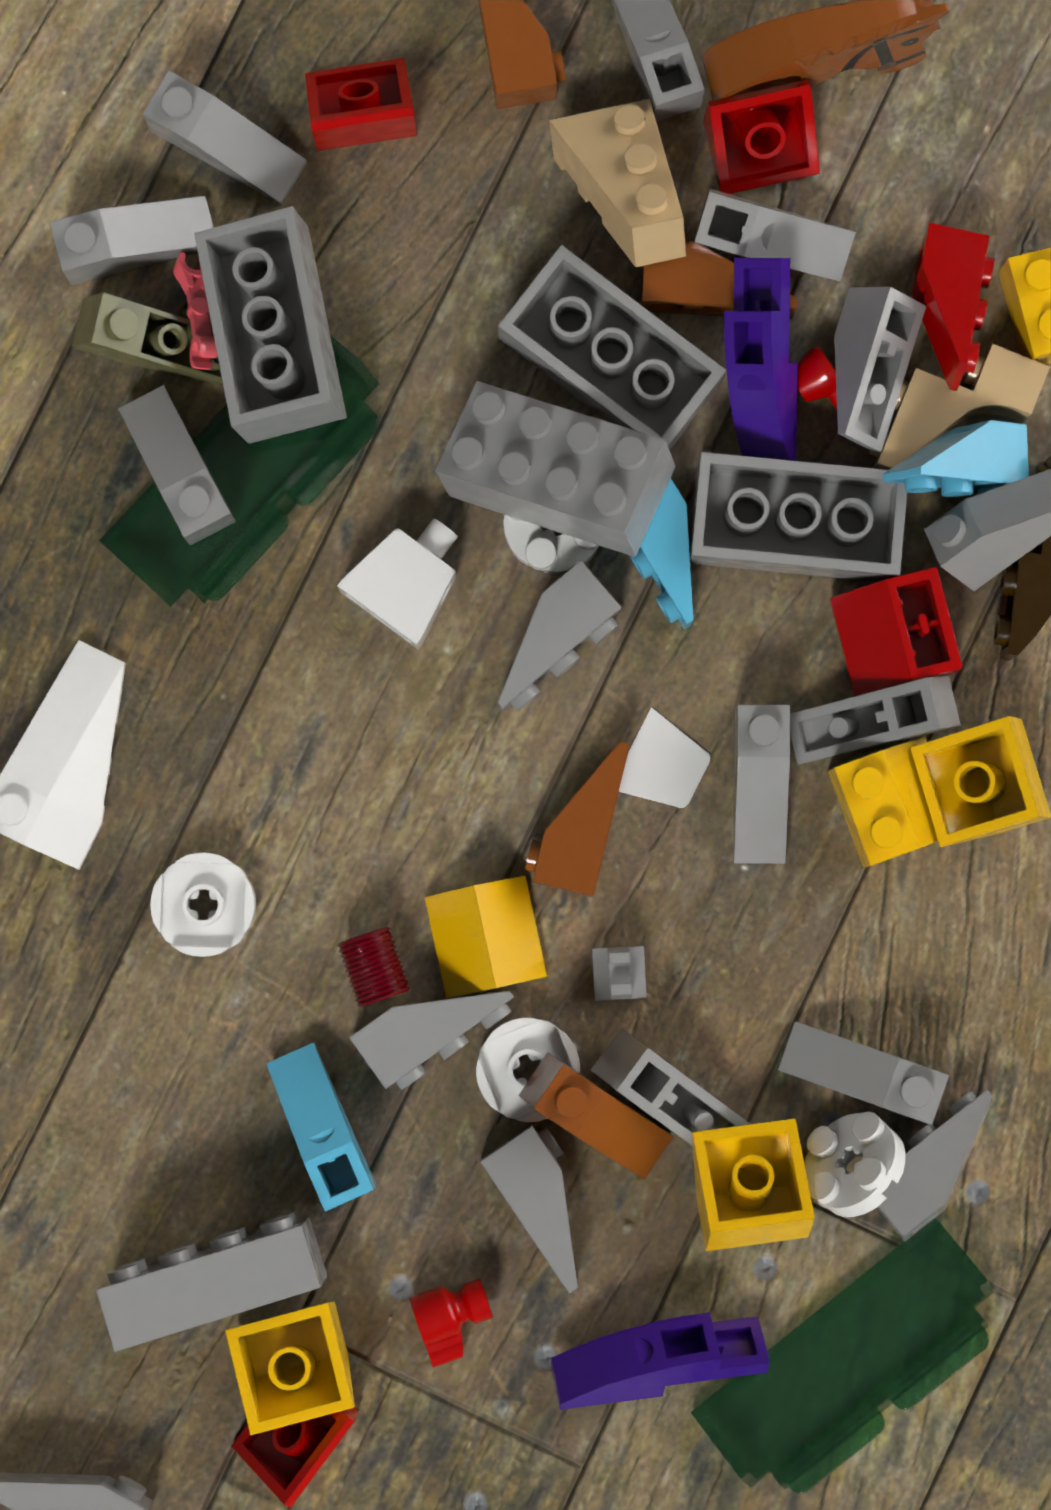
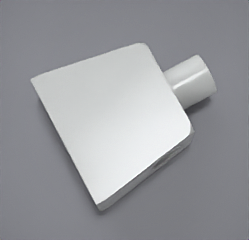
M434 518L417 541L397 528L340 581L337 587L343 595L416 649H419L456 579V571L441 559L458 536Z

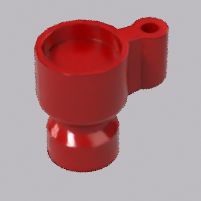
M480 1278L462 1284L457 1292H451L446 1287H436L409 1297L418 1329L433 1368L463 1358L462 1325L465 1322L471 1321L478 1324L493 1318Z

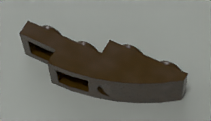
M1051 455L1045 460L1044 466H1037L1035 474L1051 469ZM1051 536L1036 546L1033 553L1025 554L1002 571L1000 594L1007 595L1005 615L999 614L997 616L994 629V645L1001 646L1000 659L1011 660L1018 656L1036 637L1051 616Z

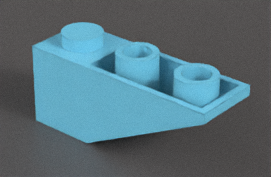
M989 420L953 428L882 474L883 482L905 484V492L927 493L941 488L942 496L960 497L972 495L973 491L977 492L978 495L1029 477L1027 425Z
M670 478L636 557L630 556L642 578L645 580L652 576L660 589L661 594L655 598L670 623L678 620L685 630L693 622L687 504Z
M313 1042L266 1063L300 1155L324 1211H328L373 1191L377 1186L315 1043Z

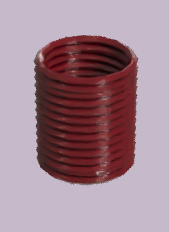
M389 927L356 936L337 945L340 948L339 952L342 953L341 957L344 958L342 962L345 963L344 967L347 968L345 972L349 973L347 977L350 978L349 982L352 983L350 987L353 988L352 992L355 993L354 997H356L355 1001L358 1002V1007H363L410 990V987L407 986L409 982L405 979V971L402 970L403 966L400 965V956L397 955L398 951L395 950L397 946L393 945L395 941L392 940L393 936L389 932L391 929Z

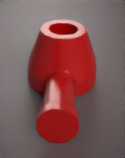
M816 345L798 362L797 389L806 403L828 397L837 410L836 371L819 345Z

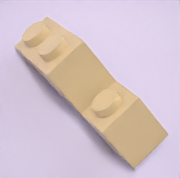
M992 344L984 354V357L978 356L974 373H967L964 383L972 386L971 389L959 385L957 391L949 390L945 379L915 368L909 380H903L894 409L896 412L888 429L882 452L869 451L870 455L877 457L873 468L890 470L941 437L960 421L972 416L998 415L1024 423L1032 414L1050 366Z

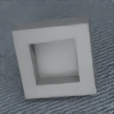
M644 946L592 949L595 1001L647 998Z

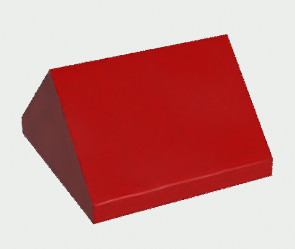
M405 57L305 73L310 123L317 151L417 136Z
M808 79L707 102L703 124L720 192L733 194L820 174L811 84Z
M354 1407L250 1435L247 1424L231 1447L284 1505L291 1508L355 1422L359 1409Z

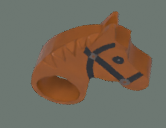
M853 0L845 4L839 3L787 15L735 33L713 45L702 55V62L712 100L807 79L811 87L848 69L877 68L879 73H892L916 65L926 57L923 41L935 30L941 29L938 19L950 12L948 3L934 5L933 0Z

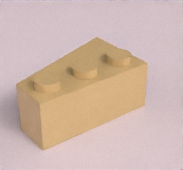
M650 99L549 120L554 161L562 171L566 170L577 184L578 193L585 202L590 201L600 214L602 224L633 265L640 267L686 257L684 217Z

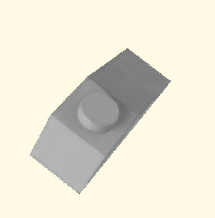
M169 70L143 113L151 132L280 205L285 201L307 163L305 158L227 104Z
M206 196L102 208L50 222L61 268L71 285L177 258L180 252H185V255L196 253L198 251L194 233L214 228Z
M849 287L834 335L838 434L873 452H882L926 309L925 305L892 287Z
M164 385L118 408L166 505L189 545L236 522Z
M1051 469L967 498L925 528L924 531L940 567L975 591L1051 536Z
M949 676L927 677L790 714V734L798 765L961 726Z
M737 705L733 710V864H786L790 772V705Z
M796 1021L793 1022L777 1070L930 1125L933 1124L949 1075Z
M622 1028L591 1069L592 1072L690 1145H692V1132L750 1125L749 1122Z
M531 1123L483 1156L480 1163L568 1293H571L578 1288L562 1167L557 1161V1158L563 1155L564 1152L547 1127L538 1133Z
M0 1472V1504L11 1510H149L154 1500L145 1496L147 1490L144 1486L122 1475L115 1480L110 1476Z

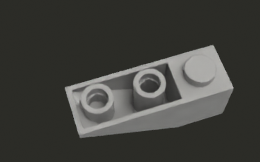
M611 0L645 100L650 99L656 122L701 108L705 88L688 39L670 0Z
M709 188L694 236V242L747 258H790V269L841 282L856 232Z
M579 561L541 594L498 700V707L502 712L511 705L517 711H520L540 694L541 691L536 686L538 682L550 672L556 678L560 677L580 659L575 652L590 638L596 645L599 644L619 626V623L614 618L620 614L622 607L582 561Z
M508 990L393 1006L349 1038L385 1089L396 1082L399 1088L403 1090L427 1073L421 1064L431 1056L439 1052L443 1060H445L469 1043L463 1033L480 1021L487 1030L512 1012L506 1003L514 998V995Z
M988 1090L978 1097L972 1091L967 1093L948 1109V1112L953 1116L937 1129L933 1125L928 1124L908 1140L907 1143L912 1149L905 1154L903 1174L898 1184L891 1180L888 1188L882 1193L887 1199L877 1207L904 1242L946 1210L991 1107L992 1095Z

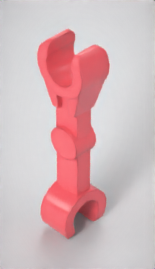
M180 252L174 264L173 273L187 296L188 308L186 314L190 319L193 337L190 344V364L194 369L211 370L213 367L212 358H217L218 355L214 336H212L209 309L200 262L198 259L197 270L192 269L185 262V252Z

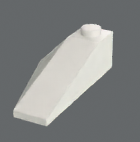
M78 640L0 774V834L79 870L103 824L104 801L108 775H110L111 753L115 725L118 722L125 662Z

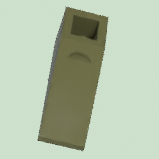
M105 292L83 298L72 348L121 363L223 385L218 357L212 358L213 367L211 370L194 369L191 367L190 344L193 337L189 319Z

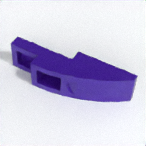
M734 258V311H724V341L729 398L742 456L796 461L798 363H789L790 258Z
M707 1312L652 1322L606 1335L552 1357L550 1364L559 1408L563 1410L662 1397L665 1386L768 1373L770 1360L758 1316L712 1322L711 1314Z

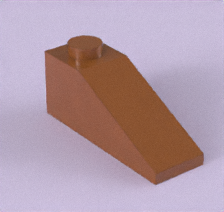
M478 0L497 109L557 100V83L565 81L561 50L551 51L548 33L524 1Z
M685 242L686 257L642 266L640 305L649 312L724 316V311H734V263L699 243ZM790 294L789 319H793L797 309V298Z
M624 742L617 744L546 828L542 842L532 839L525 870L535 872L532 883L589 897L594 896L630 744Z
M547 1052L518 1095L533 1109L643 1179L647 1177L673 1138V1135L549 1052Z

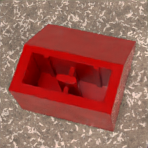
M937 567L885 579L829 599L854 697L927 677L952 675L963 668Z

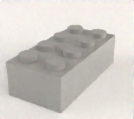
M294 207L283 208L194 233L231 427L250 444L347 418L309 227Z
M563 245L559 247L498 325L499 340L605 421L664 439L669 450L721 385L726 373V369Z
M476 381L435 472L450 497L636 557L676 466L664 439Z
M701 452L696 473L689 548L690 564L876 582L900 576L907 502L905 484L883 482L882 474L888 471L885 469Z
M295 1211L265 1220V1223L260 1225V1232L248 1236L245 1227H241L214 1236L215 1239L209 1241L210 1247L197 1251L195 1243H190L164 1252L165 1255L158 1257L159 1263L147 1267L145 1258L115 1267L114 1271L107 1273L108 1281L96 1289L114 1352L321 1288L327 1278V1272L310 1216L297 1220Z

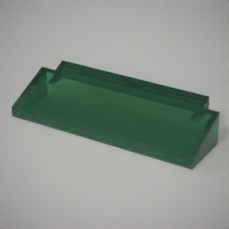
M332 336L331 341L347 418L249 444L231 427L226 404L193 440L236 522L189 545L154 481L99 540L170 607L187 589L192 591L203 603H206L207 600L218 601L222 599L286 531L289 525L287 515L297 504L305 506L312 503L376 434L378 430L376 419L378 416L364 400L379 383L364 363Z
M935 1218L907 1241L902 1242L767 1351L770 1360L768 1373L734 1377L691 1411V1414L739 1478L750 1488L771 1472L785 1490L789 1487L797 1494H805L882 1433L885 1428V1419L881 1412L891 1404H894L901 1410L913 1408L987 1348L989 1336L985 1329L988 1325L975 1307L993 1294L994 1291L987 1278L938 1219Z

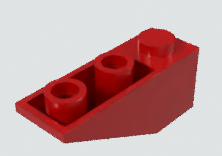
M929 222L918 254L912 296L914 300L926 306L922 318L923 324L949 390L957 391L964 372L973 374L977 364L980 343L972 341L973 331H980L984 322L987 300L979 299L981 287L988 288L995 258L986 256L989 235Z

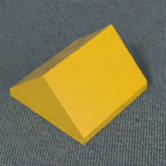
M526 876L473 885L424 897L446 999L547 977Z

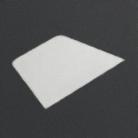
M651 707L628 752L619 792L684 808L689 804L709 765L710 755Z

